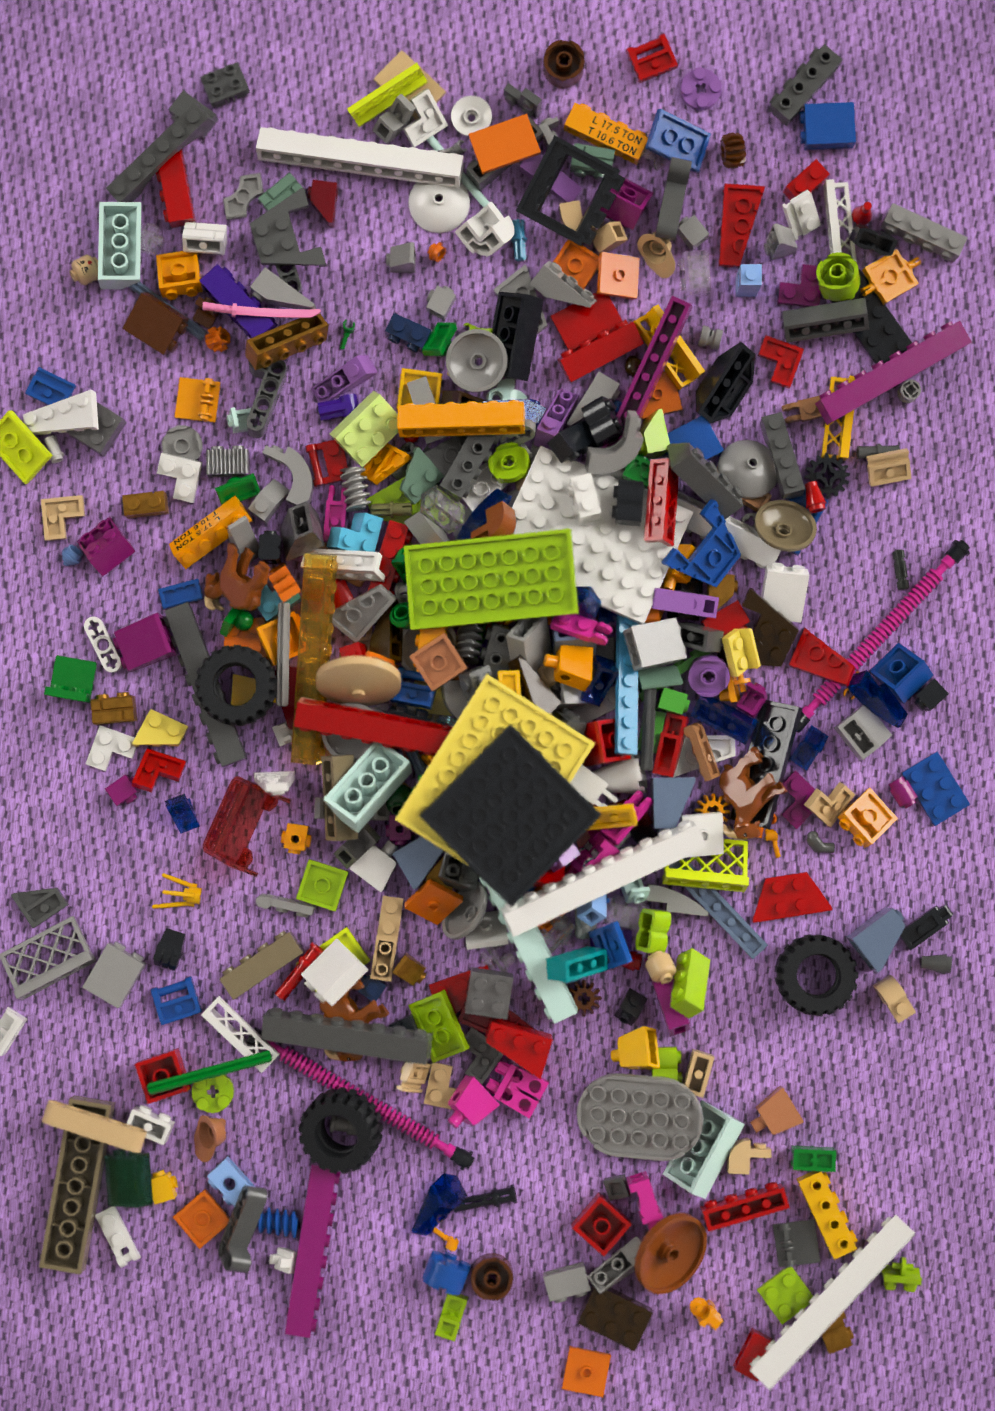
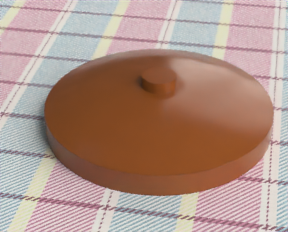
M675 1213L663 1218L649 1230L642 1240L635 1258V1274L643 1287L655 1294H666L680 1288L694 1275L703 1260L707 1246V1235L702 1223L690 1214Z

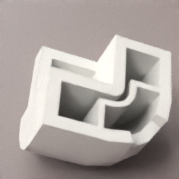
M490 202L475 216L460 226L455 233L472 254L477 253L488 257L498 251L514 236L515 229L509 215L504 218L493 202Z

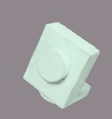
M235 407L230 408L229 415H227L228 427H232L233 433L248 431L247 418L251 408L235 410Z
M641 878L621 887L626 903H642L646 901L650 893V888L644 887Z

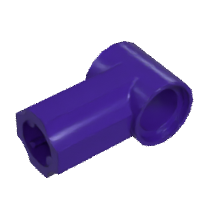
M346 394L336 400L317 403L321 422L341 417L345 419L359 405L357 394Z

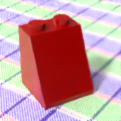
M615 719L587 723L584 736L595 744L582 765L588 767L631 759V755L615 754Z

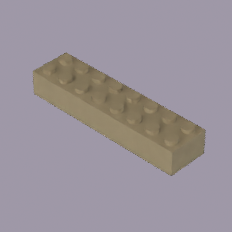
M77 1095L69 1098L68 1105L113 1119L115 1102ZM66 1130L63 1131L40 1258V1268L80 1275L86 1269L108 1144Z

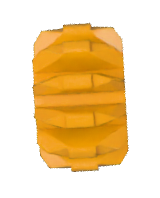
M714 793L710 796L711 801H709L707 795H703L706 803L698 800L697 804L702 806V808L694 809V812L709 813L707 811L708 807L715 806L717 808L715 811L730 814V810L723 809L729 804L726 802L720 804L723 800L722 796H719L715 801L716 796ZM723 816V821L727 822L728 819Z

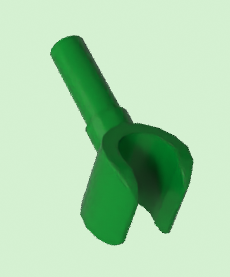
M347 319L343 322L344 334L339 347L342 350L345 348L349 335L355 330L354 322L351 328L345 327Z

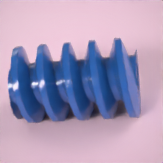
M268 1207L265 1213L262 1212L256 1228L258 1227L260 1234L266 1228L268 1235H271L275 1229L276 1236H279L283 1230L285 1237H288L289 1233L292 1232V1237L296 1238L300 1215L296 1217V1212L293 1210L291 1215L288 1216L287 1209L280 1215L279 1208H276L275 1212L271 1214V1209Z

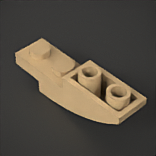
M383 896L370 979L389 982L392 980L404 902L403 898Z

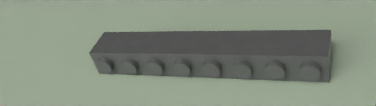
M186 602L165 610L166 616L163 619L166 627L172 630L173 636H170L174 648L178 647L179 663L181 667L185 666L186 682L189 687H193V701L196 706H200V701L195 693L197 692L195 680L198 677L196 673L198 668L202 667V661L210 656L191 604ZM218 680V681H217V691H218V694H219V696L221 697V699H222L224 702H226L225 696H224V694H223L221 685H220L219 680ZM200 706L202 713L199 714L203 726L207 725L209 732L206 733L209 744H214L216 752L213 755L216 763L226 767L247 759L236 726L218 722L211 718Z
M271 1008L263 1015L261 1040L426 1065L431 1057L433 1033H427L422 1029L413 1031L407 1030L402 1026L387 1027L382 1023L367 1024L362 1020L347 1021L342 1017L327 1018L321 1014L307 1015L301 1011L288 1012L283 1011L281 1008Z

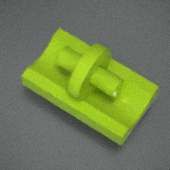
M900 1257L899 1263L892 1262V1265H887L881 1271L886 1290H895L897 1283H903L905 1291L915 1292L917 1285H922L919 1268H914V1264H907L906 1257Z

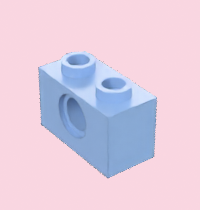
M229 1156L207 1175L209 1184L215 1190L219 1189L223 1194V1200L228 1205H233L234 1207L243 1186L255 1187ZM232 1178L235 1181V1187H227L225 1179Z

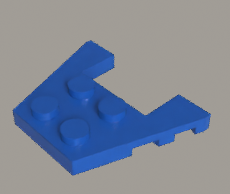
M710 499L699 513L712 526L707 536L688 560L678 549L672 548L661 563L710 586L717 587L739 559L741 553L732 534L728 532L724 516L720 514L717 508L719 507L718 503Z

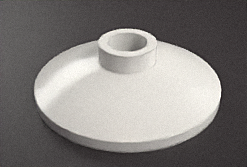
M465 96L459 99L452 108V124L459 133L468 136L469 133L490 126L492 121L491 108L484 99L478 96ZM470 115H474L476 118L472 122L468 120Z

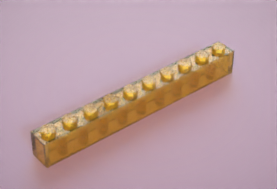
M305 553L294 721L297 702L301 697L327 702V698L317 690L316 675L318 670L330 661V655L332 654L331 637L334 631L332 622L335 611L334 593L337 588L335 578L338 569L336 555ZM293 721L291 762L308 765L321 764V756H325L322 734H320V731L315 730L310 732L301 731L299 727H294Z

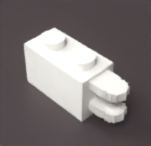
M584 765L580 766L570 784L589 803L596 804L598 807L607 806L597 800L602 793L610 801L615 803L618 801L614 795L606 790L609 784Z

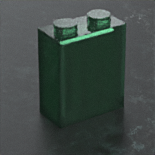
M119 1148L114 1149L111 1154L104 1155L108 1206L139 1208L153 1204L150 1153L126 1152L125 1149Z

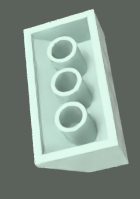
M99 202L98 282L101 289L122 290L140 282L141 202Z
M374 742L325 796L323 801L343 823L359 833L412 773L411 763L392 748L384 747L382 743Z
M702 1100L700 1105L703 1111V1128L698 1142L684 1156L670 1160L663 1175L689 1193L706 1199L745 1124Z

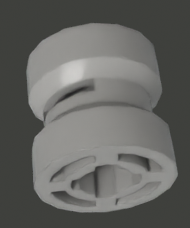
M703 325L698 346L705 347L707 345L714 350H718L723 330H712L709 326Z
M912 379L905 381L897 391L899 400L903 403L915 401L921 393V386Z

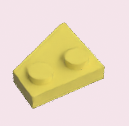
M150 709L132 745L135 747H139V745H152V747H161L162 745L179 746L188 726Z

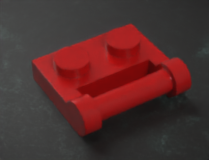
M661 34L657 39L635 48L629 47L626 49V53L640 83L678 68V63L665 34ZM659 46L663 48V50L645 56L641 59L637 58V55L655 49Z
M335 440L305 446L306 453H309L314 474V487L343 481L340 476L344 472H340V470L348 468L344 450ZM319 450H323L329 477H322L317 455Z

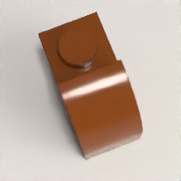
M503 501L486 509L487 523L470 533L471 539L512 535L516 528L515 510Z

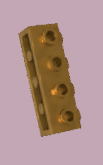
M321 314L312 318H298L246 340L245 356L255 370L266 368L272 363L285 360L293 354L304 352L307 348L322 344L327 339L329 325Z

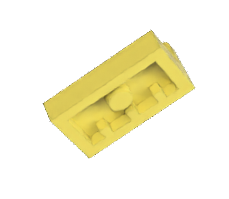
M751 628L733 629L721 638L731 677H738L747 669H758L761 666Z

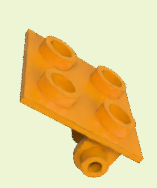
M180 377L175 418L216 423L221 382L213 381L211 378L201 380Z

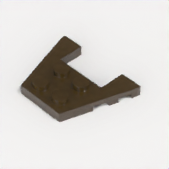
M749 588L742 602V607L760 613L753 629L760 665L781 667L799 629L783 614L774 609L769 602L759 596L754 589ZM722 644L720 652H718L717 657L723 659L727 663L724 647Z

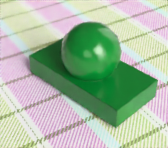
M438 322L422 349L423 355L445 357L452 343L451 339L457 330L456 323Z
M254 473L242 478L238 476L231 477L226 484L215 488L221 505L233 496H236L241 502L258 495L260 492Z
M232 608L223 620L220 634L227 637L234 626L241 631L249 630L253 625L252 615L248 611Z

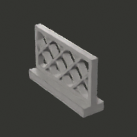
M74 916L0 954V959L15 991L13 992L19 1000H24L97 962ZM72 923L74 927L72 938L62 935L64 926ZM50 933L57 935L53 947L43 944L46 935ZM61 937L71 940L67 952L57 949ZM74 941L82 944L84 952L78 955L71 953ZM31 943L38 945L35 957L25 954L27 945ZM42 947L52 949L48 961L38 959ZM56 951L66 954L63 963L59 965L52 963ZM12 953L20 955L16 967L9 965L6 956ZM24 956L34 959L30 971L20 969ZM37 961L47 964L44 973L40 975L33 973ZM18 971L28 973L26 982L18 985L16 980Z

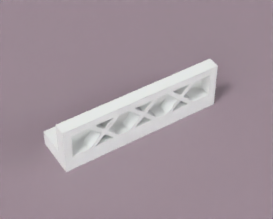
M834 179L825 180L823 190L830 254L842 252L841 248L845 246L851 251V258L856 261L855 243L849 239L853 224L848 182L834 183ZM844 187L845 196L839 201L836 199L835 188ZM839 206L846 210L847 216L843 221L838 219L837 208ZM841 226L849 232V236L845 241L840 239L839 228Z
M315 549L303 555L300 566L310 577L380 582L385 580V575L379 570L382 555L379 552Z
M220 996L201 1014L244 1057L260 1053L259 1049L270 1051L273 1055L272 1061L255 1066L261 1073L278 1057L279 1053L266 1040H261L262 1036ZM218 1003L225 1009V1017L214 1009ZM229 1020H236L237 1022H239L240 1031H237L229 1023ZM244 1035H252L255 1038V1046L247 1042Z

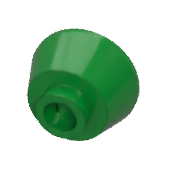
M408 602L395 605L390 612L391 623L401 629H410Z

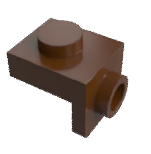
M198 297L195 302L198 309L192 319L196 323L210 329L220 312L202 310L203 302L217 303L208 297L205 299Z

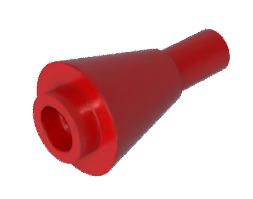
M865 202L864 205L857 206L853 210L852 219L856 224L867 225L871 221L872 204Z

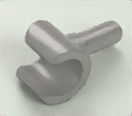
M459 140L452 147L439 150L438 152L461 155L467 148L462 149L460 145L464 141Z

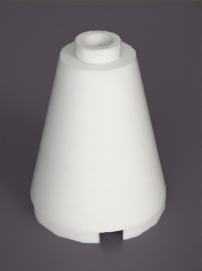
M639 752L635 756L631 755V759L613 762L593 771L595 775L609 784L606 790L610 793L634 794L639 790L647 793L645 789L648 787L645 770L640 769L639 760L641 759V754Z

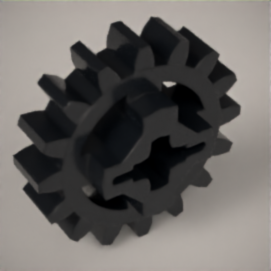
M825 453L823 459L818 455L816 456L817 462L811 460L809 463L812 467H806L805 471L809 475L804 476V479L809 480V482H820L823 485V489L820 487L819 489L822 495L825 494L826 499L830 498L831 493L834 497H837V490L843 492L845 489L842 485L849 484L845 480V478L850 476V473H845L848 465L842 466L843 459L837 461L835 454L829 458L828 453ZM822 464V470L814 473L815 468ZM831 464L835 465L839 471L832 468ZM826 470L828 471V475H832V477L828 481H826L825 477H822V475L826 473ZM834 480H840L839 484L832 489Z

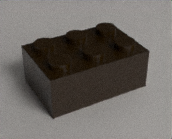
M592 1285L591 1291H589L577 1316V1323L635 1352L653 1315L651 1307L611 1287L600 1294L595 1286Z

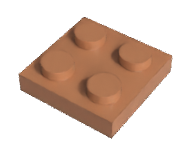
M443 633L409 656L432 692L468 669L446 633Z

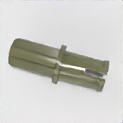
M391 501L390 504H372L370 511L371 515L391 516V518L394 516H412V503H393Z

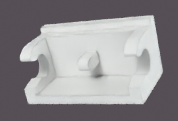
M7 1007L0 1019V1056L7 1053L27 1021L26 1017L10 1007Z

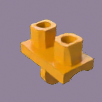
M743 673L738 676V680L737 677L730 676L728 689L719 692L720 701L739 702L741 699L740 692H746L745 684L751 682L750 678L744 679Z
M696 1297L691 1300L690 1311L697 1317L699 1324L702 1327L708 1324L716 1331L723 1322L721 1314L717 1312L714 1303L710 1299L706 1302L702 1297Z

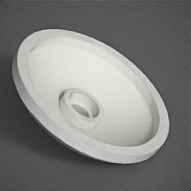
M416 182L409 196V210L412 218L421 228L433 233H446L456 229L464 222L470 208L469 194L462 182L460 183V188ZM441 196L443 200L437 202L435 198Z

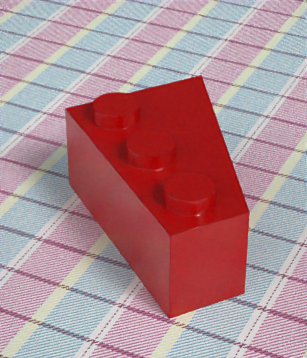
M491 1017L485 1036L486 1043L541 1080L553 1041L552 1034Z

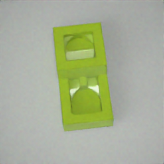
M447 1294L435 1331L436 1336L455 1341L468 1296Z

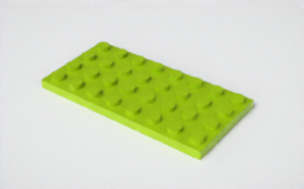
M571 528L404 546L410 630L579 614Z

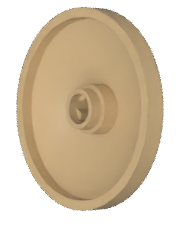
M349 656L325 663L317 672L316 687L321 695L339 704L360 703L372 706L387 702L400 692L401 675L397 668L386 661L366 656Z

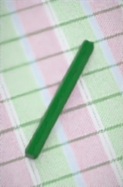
M267 1050L151 1082L147 1085L150 1095L265 1064L272 1061L270 1051Z

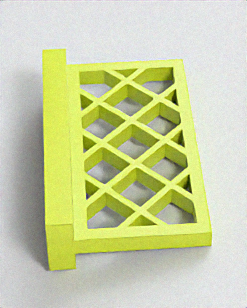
M415 63L348 107L347 110L358 126L361 127L391 108L398 95L402 93L407 97L426 85L428 81L418 63Z
M724 839V854L727 853L734 860L728 866L719 859L723 854L710 855L713 859L708 864H705L697 856L690 858L687 862L683 859L678 860L682 864L678 869L669 868V865L665 866L662 884L745 892L749 886V877H747L748 841ZM733 846L742 847V855L738 858L729 850ZM696 859L703 868L699 871H693L688 864ZM716 861L723 870L720 873H714L709 866ZM737 864L742 869V875H734L730 868Z

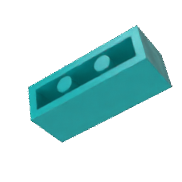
M586 946L546 958L547 979L567 983L608 970L607 949Z

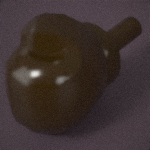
M629 356L625 363L627 375L634 378L642 359H638L636 356Z

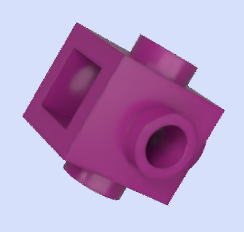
M389 815V825H386V837H390V841L395 842V845H408V841H413L412 836H416V833L396 821L397 815ZM400 827L404 828L402 833H398Z

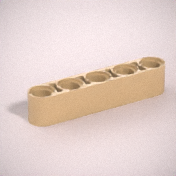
M48 1100L42 1122L47 1125L135 1153H141L147 1131L142 1128L54 1100Z

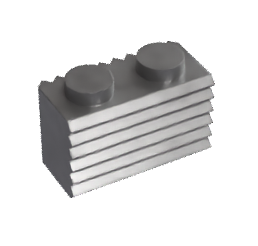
M240 445L232 446V449H224L223 446H212L211 450H206L207 476L240 477L250 475L249 450L244 449V446Z

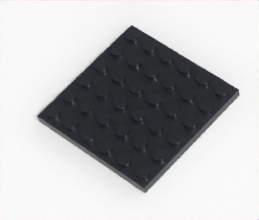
M509 724L419 817L512 908L597 821L601 814Z

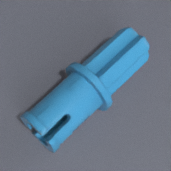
M523 219L512 220L515 230L511 242L514 247V259L520 262L526 260L525 242H527V238L525 237V221Z

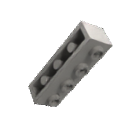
M894 203L888 209L880 227L890 235L902 237L904 241L910 244L915 243L927 252H934L939 254L941 258L954 262L960 256L968 238Z

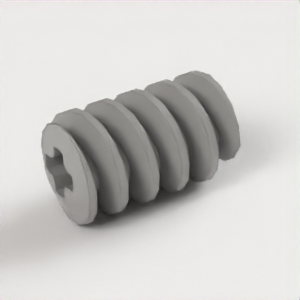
M348 467L340 470V472H344L340 476L341 480L345 481L342 483V487L347 489L343 492V495L348 497L345 499V504L350 505L346 508L347 512L367 509L366 506L371 503V501L365 500V497L369 496L370 493L363 491V489L369 487L368 484H362V481L367 479V476L361 475L362 472L366 471V468Z

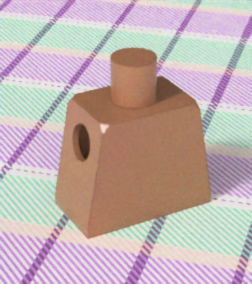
M781 1085L755 1107L760 1116L750 1122L756 1133L767 1127L772 1135L804 1123Z

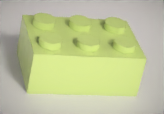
M372 391L329 435L358 465L364 467L398 433V414L379 393Z

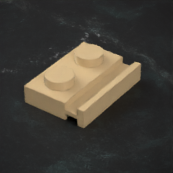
M905 448L866 456L869 485L872 487L911 479L909 450Z
M410 1062L404 1063L399 1079L402 1082L396 1089L403 1092L422 1093L421 1085L425 1084L432 1064L428 1062L426 1065Z

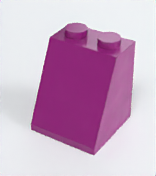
M155 613L114 632L115 638H113L116 649L121 650L123 657H120V661L124 669L127 668L129 672H133L178 655L172 644L170 632L165 625L164 616Z

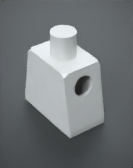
M390 840L386 842L382 849L373 845L349 869L382 892L398 863L391 857L398 846Z

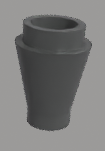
M947 954L922 956L921 968L944 975L945 973H951V956H947Z

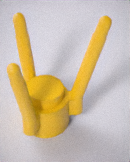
M165 873L162 874V877L189 888H184V892L163 890V894L183 897L185 902L152 905L153 909L181 906L194 907V904H200L202 888H197V884L186 882Z

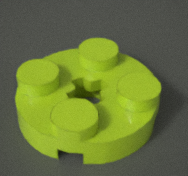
M513 442L499 445L488 460L491 474L499 483H513L526 478L531 463L527 450ZM509 459L514 462L511 466L504 465L508 463Z
M226 1074L196 1082L192 1086L193 1101L198 1109L208 1113H217L224 1110L234 1097V1085ZM211 1086L219 1090L215 1097H212L206 1091L210 1090Z

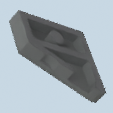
M58 887L11 894V897L32 928L37 927L69 905Z

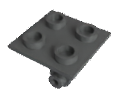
M238 62L200 76L212 108H219V106L226 104L225 99H227L229 104L230 97L236 101L235 95L237 99L247 97V94L250 93Z
M814 1219L773 1224L778 1267H794V1265L820 1262Z

